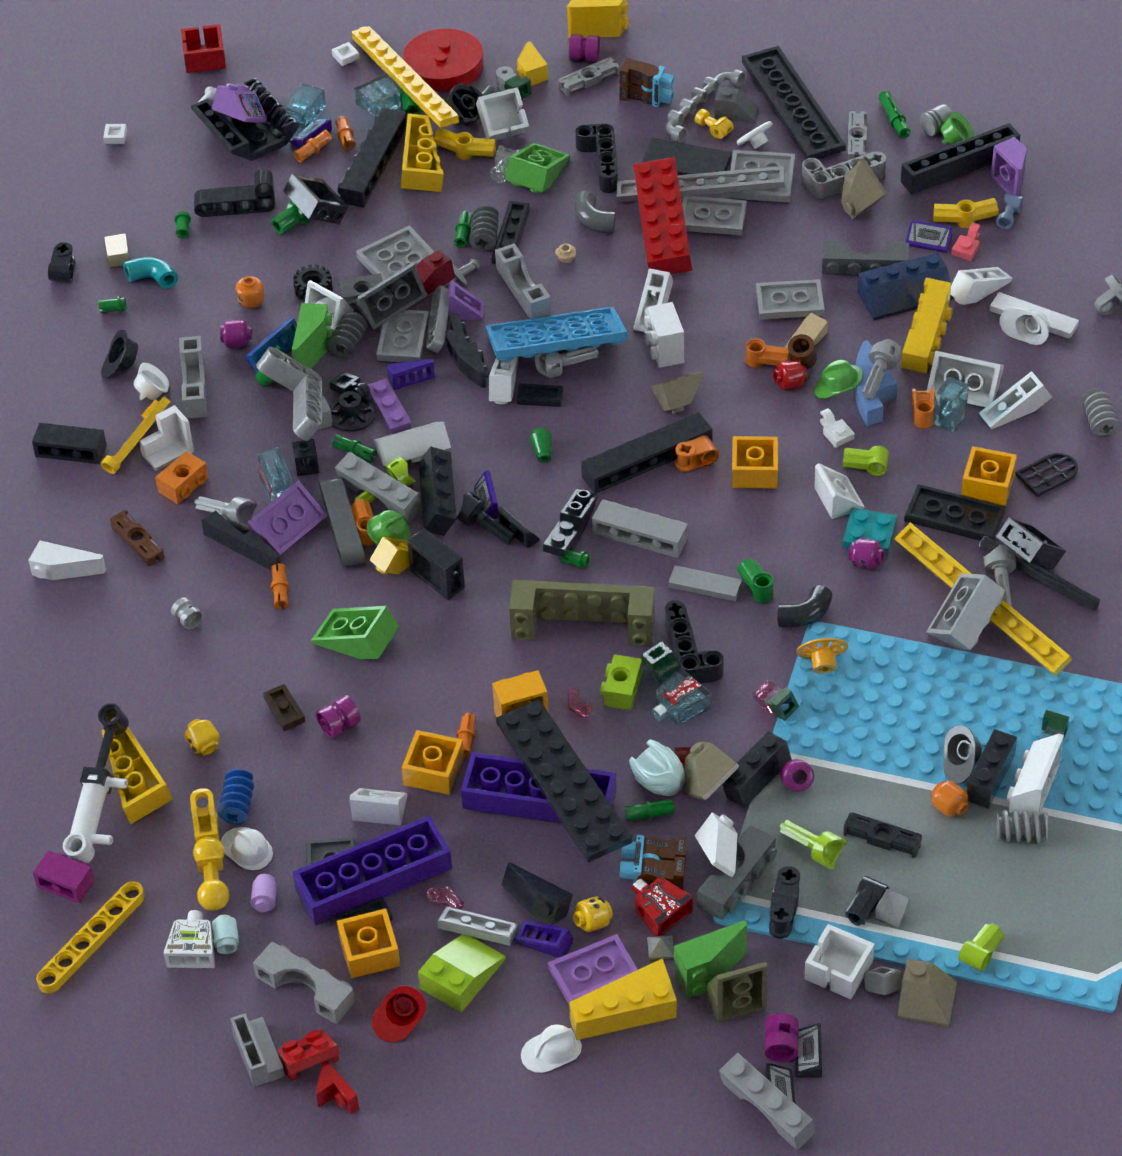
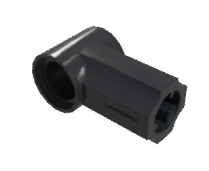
M865 875L858 885L856 896L845 911V917L854 925H865L886 889H889V886Z

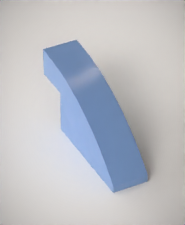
M868 340L863 341L857 355L856 366L862 369L863 377L861 382L854 388L856 405L866 426L882 422L884 409L882 403L897 398V382L889 370L885 371L874 399H865L863 397V389L874 365L869 360L872 346Z

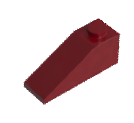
M439 249L422 259L415 267L427 296L433 293L439 285L444 286L456 278L451 259Z

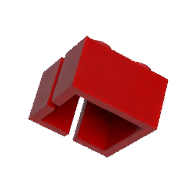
M220 24L203 26L205 40L203 45H201L199 27L181 29L186 73L226 68Z

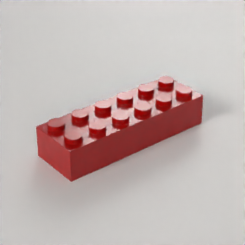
M675 157L633 164L648 268L670 272V274L693 271Z

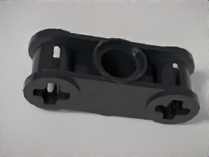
M783 867L777 874L775 889H773L769 923V933L774 938L784 939L792 932L794 916H796L800 882V872L795 867Z

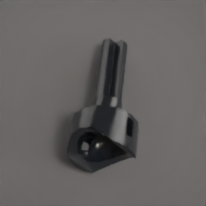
M471 491L464 494L461 510L456 514L457 520L466 526H470L476 521V523L509 545L514 540L515 533L483 511L485 507L484 500Z

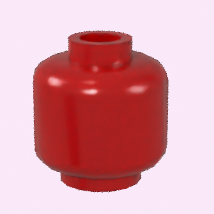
M798 360L782 361L773 372L774 382L778 383L779 387L783 390L801 388L808 377L805 365H802Z

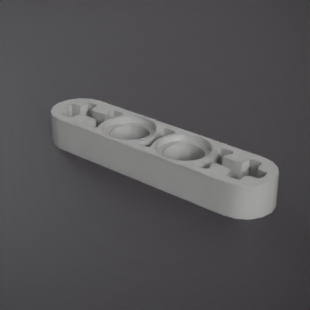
M442 285L435 289L431 299L426 348L435 353L440 351L445 341L449 310V289Z

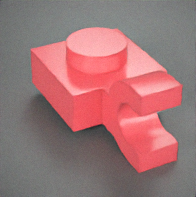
M972 222L967 236H959L952 248L951 255L972 261L980 247V241H978L980 237L978 233L980 229L979 224Z

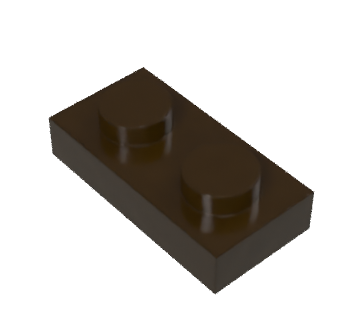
M285 684L263 693L264 700L283 731L306 722L304 714Z

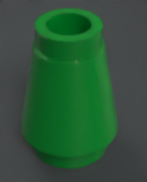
M546 428L533 430L530 441L538 461L542 463L550 461L552 434Z

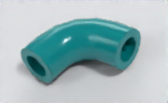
M141 257L123 262V268L129 282L143 278H152L163 289L172 288L178 282V274L174 268L162 259Z

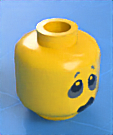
M195 719L187 725L188 729L184 737L195 754L206 756L218 748L220 735L211 721Z
M598 896L578 902L573 913V920L576 926L587 933L607 927L612 918L610 904Z

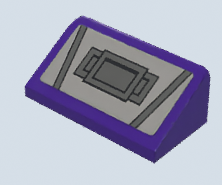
M317 119L292 137L289 143L301 148L308 139H313L323 130L332 131L331 120Z
M911 220L906 243L913 247L947 253L952 239V227Z
M485 470L475 484L474 492L475 495L485 501L483 511L495 519L498 518L497 498L491 473L489 470Z

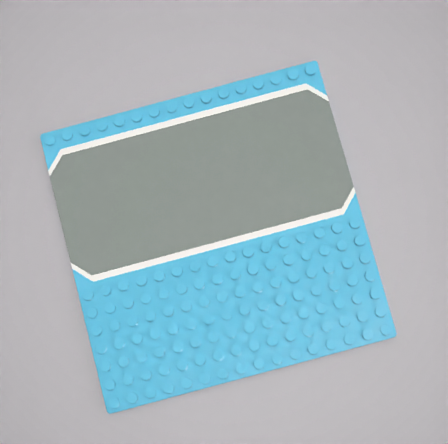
M820 621L808 624L802 644L822 638H836L848 643V649L844 653L835 655L837 669L830 673L818 674L813 672L812 659L797 656L787 689L792 691L800 707L785 721L778 717L773 730V734L787 741L792 760H803L812 767L814 782L806 791L794 792L784 786L781 781L780 771L750 802L739 838L752 825L776 837L775 849H777V854L771 863L768 862L765 865L761 877L751 883L747 895L740 897L735 910L732 913H728L723 920L713 916L714 923L730 926L745 920L747 931L772 936L769 933L770 906L777 874L781 868L791 866L800 872L799 899L792 932L787 938H784L786 940L818 946V940L829 924L874 943V960L906 967L907 959L930 962L953 978L1114 1013L1122 983V683L1063 671L1054 676L1044 667ZM816 643L818 647H822V643ZM783 704L781 706L782 710L788 709L789 704ZM1049 710L1069 716L1068 731L1063 740L1060 766L1039 816V819H1041L1044 812L1048 813L1047 841L1046 837H1043L1041 843L1037 844L1036 837L1033 836L1031 842L1027 843L1026 837L1023 836L1021 841L1017 842L1015 835H1013L1010 842H1007L1005 834L1002 835L1000 841H997V812L999 817L1003 810H1007L1009 817L1012 815L1009 812L1010 802L1007 801L1008 791L1010 787L1015 788V775L1017 769H1022L1024 766L1022 759L1025 750L1030 751L1034 741L1043 739L1046 736V731L1042 730L1045 711ZM962 725L969 728L980 741L982 752L994 729L1017 736L1015 756L989 809L967 801L968 808L962 815L959 816L957 814L954 817L948 818L933 807L931 797L933 789L938 783L948 781L943 769L944 740L947 732L952 727ZM970 777L966 781L957 784L966 792ZM854 812L921 834L922 844L918 848L917 856L912 858L911 854L891 848L889 851L867 844L865 839L849 834L845 837L843 835V827L849 813ZM788 819L818 836L823 832L830 831L844 838L847 841V845L838 855L835 869H828L815 862L811 855L812 849L780 833V824ZM881 831L876 836L885 839L889 837V834ZM737 857L735 871H737L742 866V863ZM865 875L888 885L889 890L910 899L909 910L899 927L875 918L876 908L865 925H854L845 917V911L856 896L858 885ZM994 923L1000 927L1005 935L1004 940L993 952L986 969L980 972L959 961L958 956L964 943L967 940L972 941L985 924Z

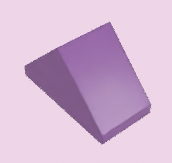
M451 281L448 295L449 314L458 313L460 320L483 319L485 303L456 282Z

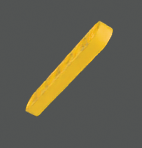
M135 881L125 883L39 971L36 979L39 989L43 993L51 994L56 992L143 902L144 892L140 883ZM131 890L139 892L138 896L134 898H128L126 894ZM115 907L123 909L118 915L109 913ZM103 924L106 926L102 932L93 931L96 925ZM80 942L89 943L86 949L79 950L76 948ZM64 959H71L73 961L68 967H61L59 965ZM52 976L56 978L52 984L45 985L42 983L46 977Z

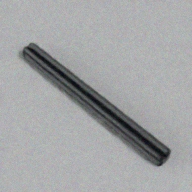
M984 536L979 542V547L988 553L1000 545L999 542L988 536ZM1015 552L1016 568L1092 611L1098 608L1099 598L1042 566L1029 563Z

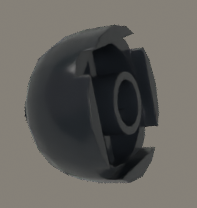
M461 83L449 91L445 97V102L458 114L459 122L455 124L468 126L480 119L476 102L482 94L476 87L472 85L468 87L464 85L466 83Z

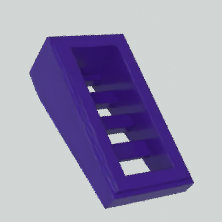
M432 359L389 364L387 365L389 382L393 389L397 390L435 378L434 362Z
M524 920L514 941L516 944L560 958L567 955L573 943V936L569 928ZM530 931H534L531 938H527Z

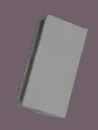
M244 1013L230 1018L233 1035L253 1087L285 1077L283 1066L263 1017L248 1021L247 1015Z

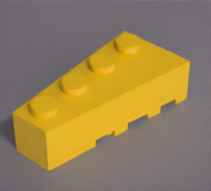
M408 114L401 188L442 192L444 174L440 166V158L437 155V147L433 139L429 116Z

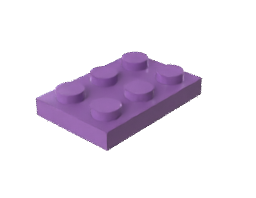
M298 480L248 521V524L280 556L328 515Z
M617 934L548 962V969L568 1005L570 1001L638 970Z

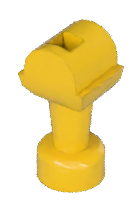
M700 109L695 116V123L700 126H709L712 136L716 139L724 138L734 129L733 123L727 117H721L718 120L711 117L710 112L705 109Z

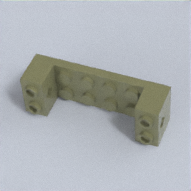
M513 580L509 605L511 639L535 640L537 618L547 620L628 623V645L652 646L655 620L654 587Z

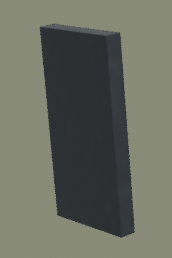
M652 138L642 162L675 157L678 176L723 172L727 170L731 160V152Z
M918 484L905 513L904 521L978 541L984 536L995 540L1006 511V506Z

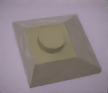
M864 158L844 178L841 203L844 211L850 215L852 220L870 210L887 194Z
M704 372L689 373L650 387L664 411L671 410L672 413H677L685 410V405L691 404L704 378Z
M698 742L691 747V753L685 758L683 793L688 797L706 800L740 766L713 743Z
M907 959L897 1018L949 1028L957 981L934 963Z

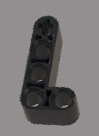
M606 123L578 126L575 129L576 149L580 152H597L599 188L605 193L615 192L617 190L618 169L614 127Z
M263 168L254 173V185L201 189L194 194V212L200 217L261 213L272 211L275 208L273 174L270 170Z
M679 600L669 601L665 606V626L677 670L682 668L699 684L720 680L724 675V656L716 650L698 652L685 604ZM678 672L679 679L681 680L684 677Z

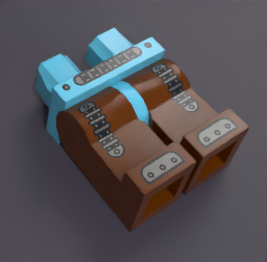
M626 58L620 69L619 100L627 101L631 98L640 100L645 104H652L654 107H658L661 102L671 104L674 98V91L665 88L671 89L673 87L675 76L666 74L665 67L663 66L658 68L653 64Z
M637 835L636 842L622 847V858L635 860L634 862L621 861L620 878L633 879V884L637 880L643 879L649 885L658 878H664L683 890L687 837L677 836V840H661L656 837L644 838L643 835Z

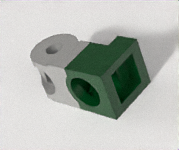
M507 66L496 70L497 87L501 91L518 87L521 100L532 94L531 80L526 76L520 78L513 73L512 68Z

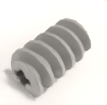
M1093 388L1084 393L1082 404L1092 433L1100 437L1116 432L1120 423L1117 420L1110 395L1099 388Z
M1003 810L1000 817L997 812V841H1000L1003 834H1005L1007 842H1010L1013 835H1015L1017 842H1020L1023 836L1026 837L1027 843L1031 842L1033 836L1036 837L1037 844L1041 843L1043 837H1046L1047 841L1048 813L1044 812L1041 819H1039L1037 812H1033L1031 818H1029L1027 811H1023L1021 818H1019L1016 810L1012 812L1011 817H1009L1007 810Z

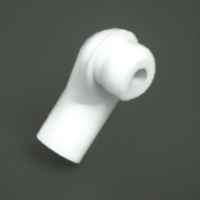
M212 86L207 87L205 95L198 102L207 98L213 102L217 89Z

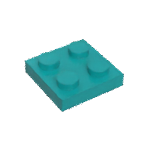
M852 508L842 547L850 548L851 544L859 538L879 541L882 550L885 551V555H888L897 522V515Z

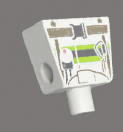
M191 910L188 912L187 920L174 921L164 949L167 968H215L211 922L203 920L202 912Z

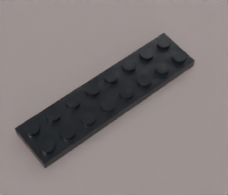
M779 45L742 56V64L806 159H819L846 151V144Z
M540 699L496 717L498 727L588 863L632 843V836Z

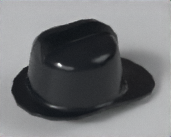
M119 330L112 339L109 352L101 369V375L105 379L110 377L116 369L126 370L130 368L136 360L138 344L128 338L125 330Z

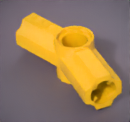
M439 128L433 138L436 145L456 152L457 158L461 160H468L473 156L495 157L496 154L495 139L473 138L470 133L461 132L456 134L443 128Z
M995 198L975 203L971 200H961L957 204H934L933 222L956 223L961 228H969L972 222L997 216L999 214L997 201Z

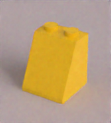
M571 0L567 5L568 38H570L571 34L583 35L584 38L590 35L600 36V38L620 37L629 26L630 20L627 18L629 3L627 0Z

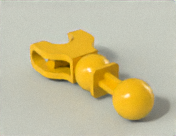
M197 789L190 796L196 840L193 856L197 862L199 873L204 874V882L198 889L197 899L204 909L218 911L225 907L229 900L228 887L219 880L218 871L223 870L222 860L225 849L220 842L219 824L213 794L209 789ZM202 797L208 799V805L204 808L196 805L198 799Z

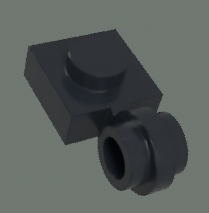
M342 372L329 382L330 389L343 394L353 391L361 396V400L369 397V386L364 382L361 383L360 377L350 373Z

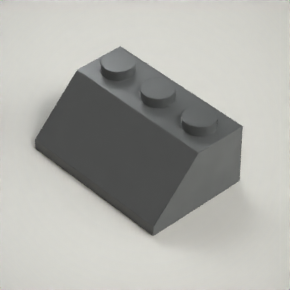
M411 263L358 296L355 304L360 314L368 321V325L374 330L425 298L427 293L414 264Z

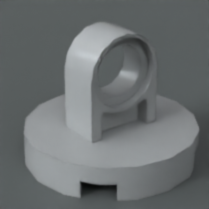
M1113 273L1105 278L1110 289L1095 301V307L1102 316L1109 315L1122 306V283Z

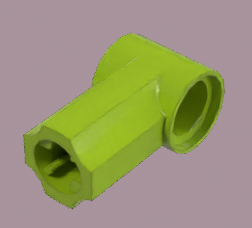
M874 446L870 450L845 448L843 467L867 469V472L874 476L884 475L887 470L889 451L883 446Z
M994 923L985 924L972 941L967 940L964 943L958 960L983 972L988 966L993 952L1004 940L1005 934L998 925Z

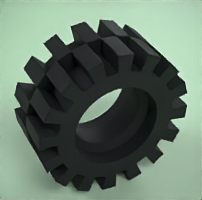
M312 264L308 265V268L303 266L301 271L298 269L293 276L295 295L298 296L299 300L303 299L304 302L307 283L310 280L329 291H333L330 271L326 270L324 266L321 268L317 264H315V267H312Z

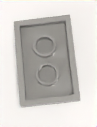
M684 196L683 210L687 231L742 236L747 201Z
M820 279L756 283L759 320L807 317L810 313L824 316L825 309Z
M404 310L383 323L376 354L377 361L409 362L421 360L429 321V311Z

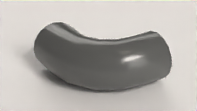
M588 191L578 193L575 199V212L580 222L594 231L614 233L615 212L597 209L596 196Z

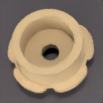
M562 244L555 250V254L560 262L569 263L574 260L576 249L570 244Z

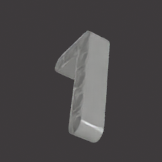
M269 347L256 366L261 373L293 391V431L301 439L309 441L322 424V378L307 366L276 348Z

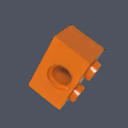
M185 451L155 477L158 492L176 504L189 497L197 487L204 484L209 478L206 462L188 451Z

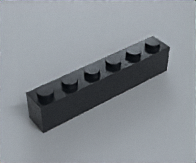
M382 108L380 114L375 117L373 127L369 128L365 141H362L358 154L353 157L351 167L347 168L345 178L338 185L337 192L346 204L365 207L406 131V112Z
M1008 123L904 162L901 167V183L912 195L991 165L994 146L1013 137L1020 142L1021 135Z
M699 412L581 461L582 478L593 493L597 494L676 460L677 454L675 449L681 442H686L703 435L708 436L712 441L713 429Z

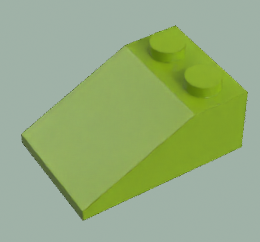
M462 934L433 953L418 971L420 989L462 1013L506 960V956L477 939Z

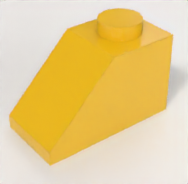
M529 41L525 44L517 59L516 75L520 78L525 76L529 78L532 86L548 80V64Z
M382 537L370 558V561L376 565V570L384 575H388V573L400 574L410 567L407 541Z

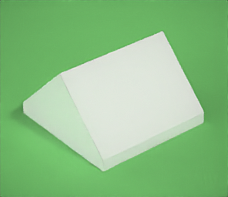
M311 280L308 281L305 303L327 304L328 313H332L330 329L335 330L343 315L354 312V310L342 297Z
M819 463L815 466L814 488L832 519L850 514L852 508H865L846 475Z
M359 788L350 795L352 821L401 826L407 793Z

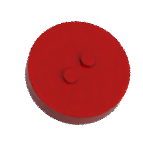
M442 28L421 33L409 41L403 51V60L434 91H450L454 86L461 83L469 85L480 76L484 68L483 48L480 41L472 34L458 29Z

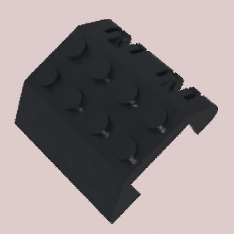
M257 78L245 81L244 85L249 87L248 90L256 93L267 117L266 123L244 122L212 110L213 102L209 98L191 105L194 113L231 154L250 161L286 146L299 128V123L291 114L286 113V109L269 91H266V87Z

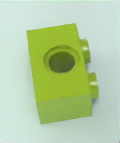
M614 654L612 663L607 664L605 673L607 680L606 682L602 681L600 695L604 696V706L632 710L642 677V659Z

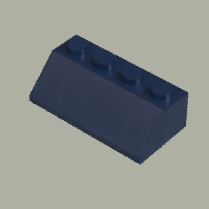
M939 252L858 273L857 292L873 320H878L918 309L920 294H924L926 278L950 283L951 281L947 266Z

